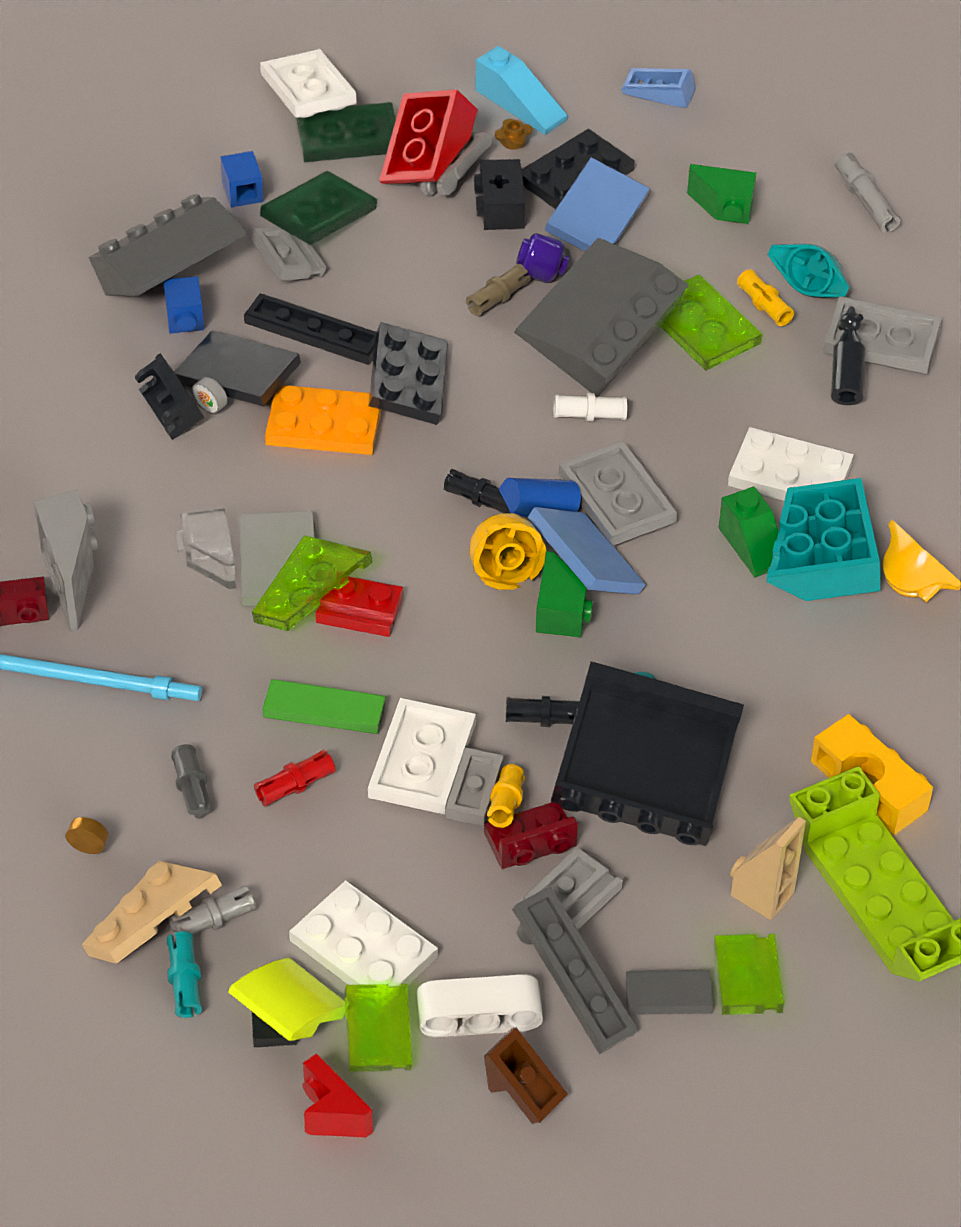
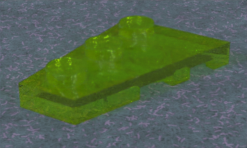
M304 535L253 609L254 623L289 631L321 605L320 599L333 588L339 590L349 582L348 576L357 568L364 570L373 562L371 552Z

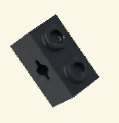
M520 159L480 160V174H474V194H481V196H476V216H483L484 230L524 229L525 198Z

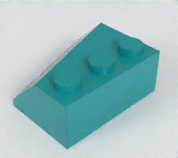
M862 478L787 488L780 517L777 541H775L773 547V558L766 577L767 583L804 601L881 591L880 559Z

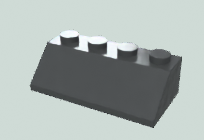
M194 194L183 199L180 202L182 206L174 211L167 209L154 215V222L146 226L145 224H139L126 231L127 236L119 241L112 239L99 245V252L90 256L89 260L105 295L138 296L247 235L245 228L215 197H200L199 194Z

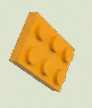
M282 385L273 397L265 432V445L373 455L381 409L368 406L370 393Z

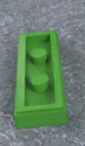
M271 679L262 711L264 718L378 734L386 705V698L383 695Z

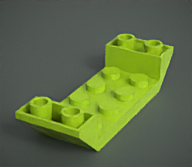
M859 766L791 793L789 801L795 819L800 817L806 821L803 837V846L806 854L891 974L920 982L961 964V918L954 921L877 816L880 794Z

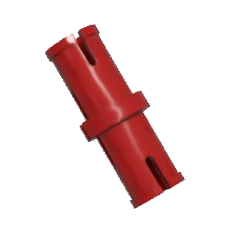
M323 749L312 755V757L296 764L293 762L286 764L283 767L284 770L255 783L254 790L259 801H262V805L267 807L294 792L299 794L306 790V786L335 773V764L330 754L327 755V751Z

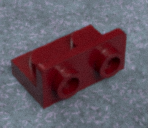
M44 576L0 582V626L49 620Z
M553 802L515 813L512 823L504 828L493 826L490 822L484 823V834L501 869L515 865L522 866L534 859L550 854H560L577 846L578 823L575 817L568 818L563 808Z

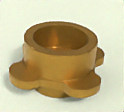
M505 119L501 129L495 131V138L500 140L502 146L507 149H520L525 146L527 135L533 133V128L531 125L523 124L519 120Z

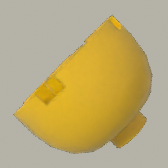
M499 513L485 519L473 533L469 546V555L475 572L487 586L497 590H513L520 587L517 583L524 582L528 578L533 580L538 576L544 565L547 551L540 532L527 518L515 513Z

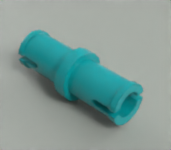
M179 931L175 932L176 942H174L172 934L166 939L170 958V968L167 970L168 982L173 985L175 1014L181 1018L194 1017L192 1007H194L196 1015L202 1012L198 981L201 979V969L195 963L193 935L189 932Z

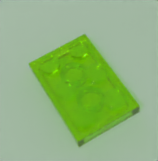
M700 274L684 281L688 284V287L676 308L660 325L705 371L760 345L762 341V333Z

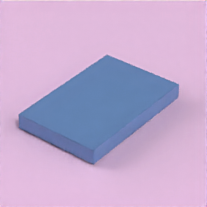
M590 158L548 220L545 231L584 252L597 238L616 244L647 197L650 188Z
M534 507L529 514L530 522L588 590L639 594L646 585L585 513Z

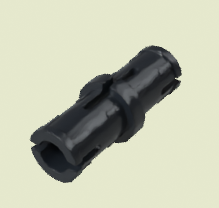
M451 469L450 474H447L443 487L445 491L471 500L475 506L481 507L484 505L501 513H511L499 488L492 485L490 480L486 478L479 480L455 469Z
M542 696L541 699L507 697L505 722L540 723L541 727H549V723L573 724L579 701L550 700V696Z

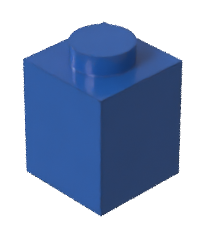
M253 151L221 156L222 184L231 208L264 202L262 174Z
M198 276L163 281L169 334L204 330Z

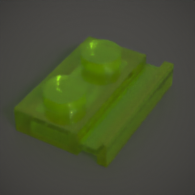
M756 934L714 936L713 947L722 1015L764 1014V1010H776V1013H783L784 999L775 934H768V937L756 938Z
M388 984L346 985L344 995L349 1072L391 1071L392 1069L404 1068V1071H410L413 1064L407 984H401L400 986H388Z

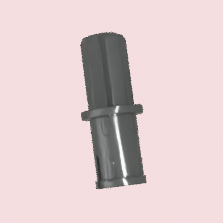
M190 744L180 745L171 752V759L174 762L178 776L176 787L183 793L188 813L194 815L195 818H202L204 814L211 811V803L205 786L207 775L200 769L195 747Z

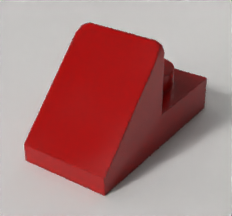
M317 1053L303 1062L304 1082L302 1086L308 1098L314 1103L304 1111L305 1133L309 1135L367 1138L373 1133L372 1109Z

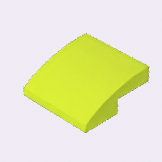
M290 958L279 959L251 971L233 983L228 990V993L288 1041L312 1037L320 1023L343 1019L350 1006Z

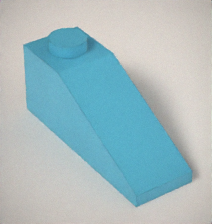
M500 46L495 47L476 59L475 91L544 135L567 121L568 115L521 59Z

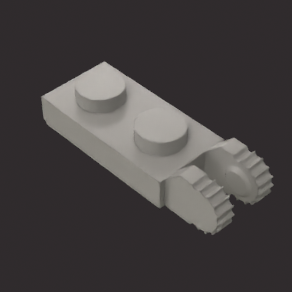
M472 132L468 142L437 181L420 182L422 194L433 195L437 191L441 195L452 194L451 192H454L457 188V180L465 176L466 171L475 161L482 157L484 151L492 144L489 133Z

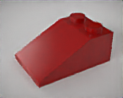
M458 89L403 93L379 182L382 184L437 181L470 139L478 109Z

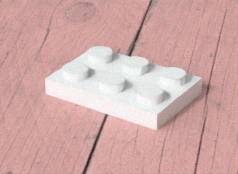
M320 49L260 62L261 75L295 118L311 117L318 112L341 110L345 106L357 104L355 90Z
M749 427L729 474L728 486L741 490L754 486L760 495L784 501L787 488L846 480L853 463L854 454Z
M400 698L368 786V798L445 815V807L465 747L468 748L476 725V714Z
M346 880L289 931L290 941L381 1010L438 958V948Z

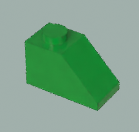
M690 164L687 194L715 220L749 224L754 199L756 172Z
M754 486L722 497L719 530L754 578L768 573L773 558L774 543L777 541L779 532L772 509Z
M546 551L537 602L536 633L581 638L583 623L591 622L593 601L586 600L587 588L563 560L550 551Z

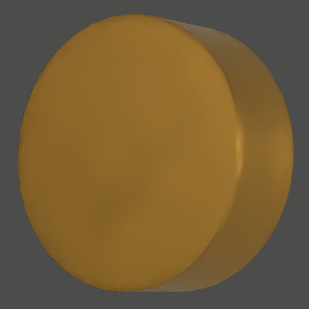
M79 817L71 821L65 837L67 842L76 850L88 854H98L103 851L109 834L100 822L87 817Z

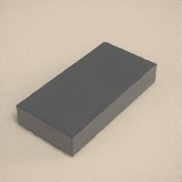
M710 970L626 971L625 982L629 1015L711 1014L713 1011Z

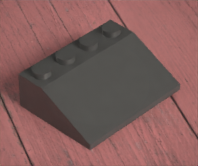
M597 238L515 329L514 333L598 397L676 308L688 284L661 263Z

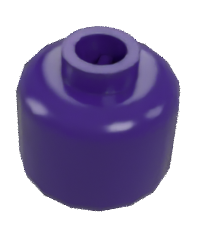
M535 233L530 239L524 238L516 264L523 265L528 271L524 276L530 275L532 279L550 283L557 274L563 276L569 256L564 255V244L560 240Z

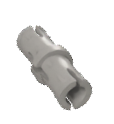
M246 885L215 899L209 896L202 899L201 905L191 908L182 916H169L171 929L173 932L185 931L192 935L210 927L213 930L222 927L223 922L246 912L254 911L255 903L251 894L247 895L249 889Z

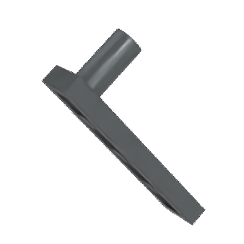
M549 886L517 903L512 910L520 922L517 929L518 938L525 944L534 945L597 1052L601 1054L638 1032L637 1027L552 887Z

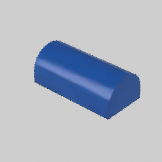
M507 478L499 488L510 512L520 516H529L534 507L577 512L581 503L580 488L574 480Z

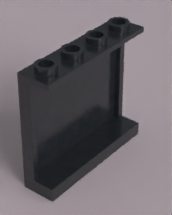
M591 661L550 802L559 804L561 808L567 811H584L598 815L600 819L609 823L623 822L637 826L644 833H661L672 836L686 845L699 844L706 846L713 828L712 823L744 704Z

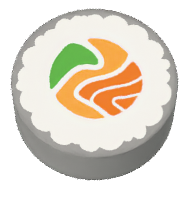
M203 377L193 385V396L205 411L215 414L226 406L227 395L223 387L216 380Z

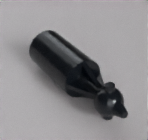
M850 306L841 317L838 328L841 331L844 330V333L833 348L831 399L840 405H855L863 400L865 346L861 343L856 332L861 326L863 315L857 314L853 306Z

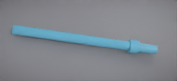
M0 654V670L152 694V698L169 700L170 697L199 702L202 695V686L173 682L172 677L156 675L155 678H147Z

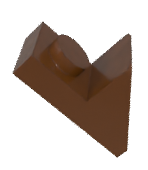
M517 1027L511 1028L484 1055L490 1092L506 1090L532 1124L540 1123L568 1095Z

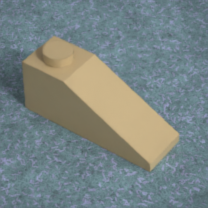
M796 818L757 845L747 857L741 856L735 862L730 872V877L733 878L731 896L769 920H772L794 895L806 824L804 819Z

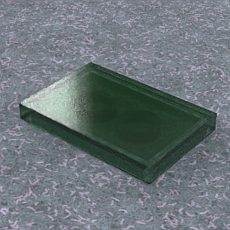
M392 102L345 106L341 110H327L315 113L311 117L295 118L303 161L306 163L386 155L396 121Z
M327 170L261 205L260 216L305 243L312 245L375 210L378 199Z

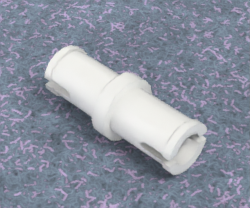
M586 393V396H559L555 394L553 416L554 418H585L586 421L591 422L594 421V418L625 420L627 416V398L595 397L594 393Z

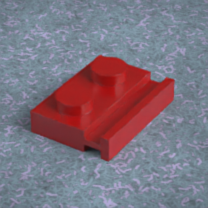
M330 573L320 599L319 609L315 613L316 623L390 637L392 624L394 625L403 599V587Z

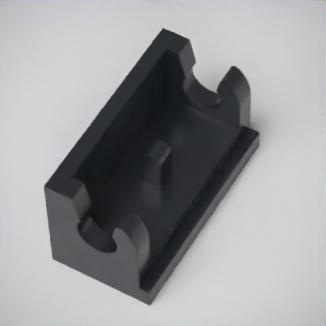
M160 353L155 356L156 359L138 371L135 379L138 383H141L147 377L153 376L139 391L173 440L205 417L176 373Z

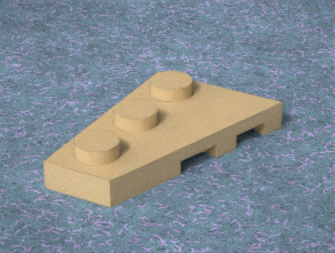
M158 861L148 869L146 875L120 900L115 909L94 928L91 935L81 945L89 957L117 964L155 936L158 931L156 925L173 914L179 917L192 908L189 903L190 900L204 890L211 894L221 887L222 884L216 873Z

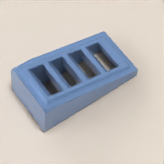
M631 68L622 87L623 94L687 108L695 92V83L691 69Z

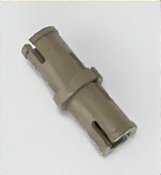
M516 264L500 277L494 276L490 278L485 287L466 298V305L475 302V304L468 307L469 311L475 316H480L498 302L504 303L509 300L510 294L530 282V275L521 278L528 271L523 265Z

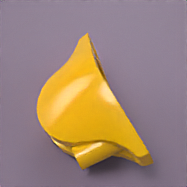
M893 520L888 523L891 539L883 558V572L889 586L896 593L905 597H919L923 602L927 603L941 589L956 591L961 589V581L925 551Z

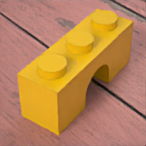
M847 714L814 737L811 762L827 777L831 778L859 766L867 778L875 782L873 786L880 794L877 816L893 835L928 812L933 786L923 774L914 771L900 758L894 749L884 745L866 725L860 724L850 714Z

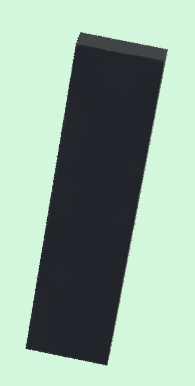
M259 293L244 314L245 324L366 365H370L373 361L376 331Z

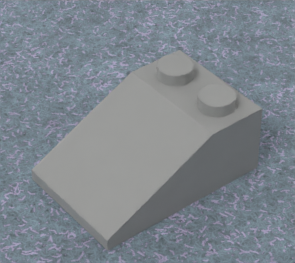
M73 490L33 501L40 551L70 631H75L79 628L94 569L92 551L98 550L94 531L92 528L89 529L90 525L95 524L89 502L83 504L78 490Z

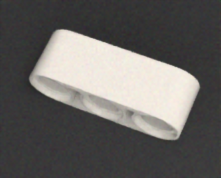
M529 975L435 980L422 984L417 990L420 1030L423 1034L430 1037L507 1033L513 1027H517L522 1032L537 1028L543 1021L539 983L536 978Z

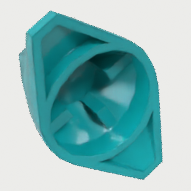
M808 243L771 245L767 254L789 285L796 291L815 297H845L847 295L850 285L842 273L843 267L827 249Z

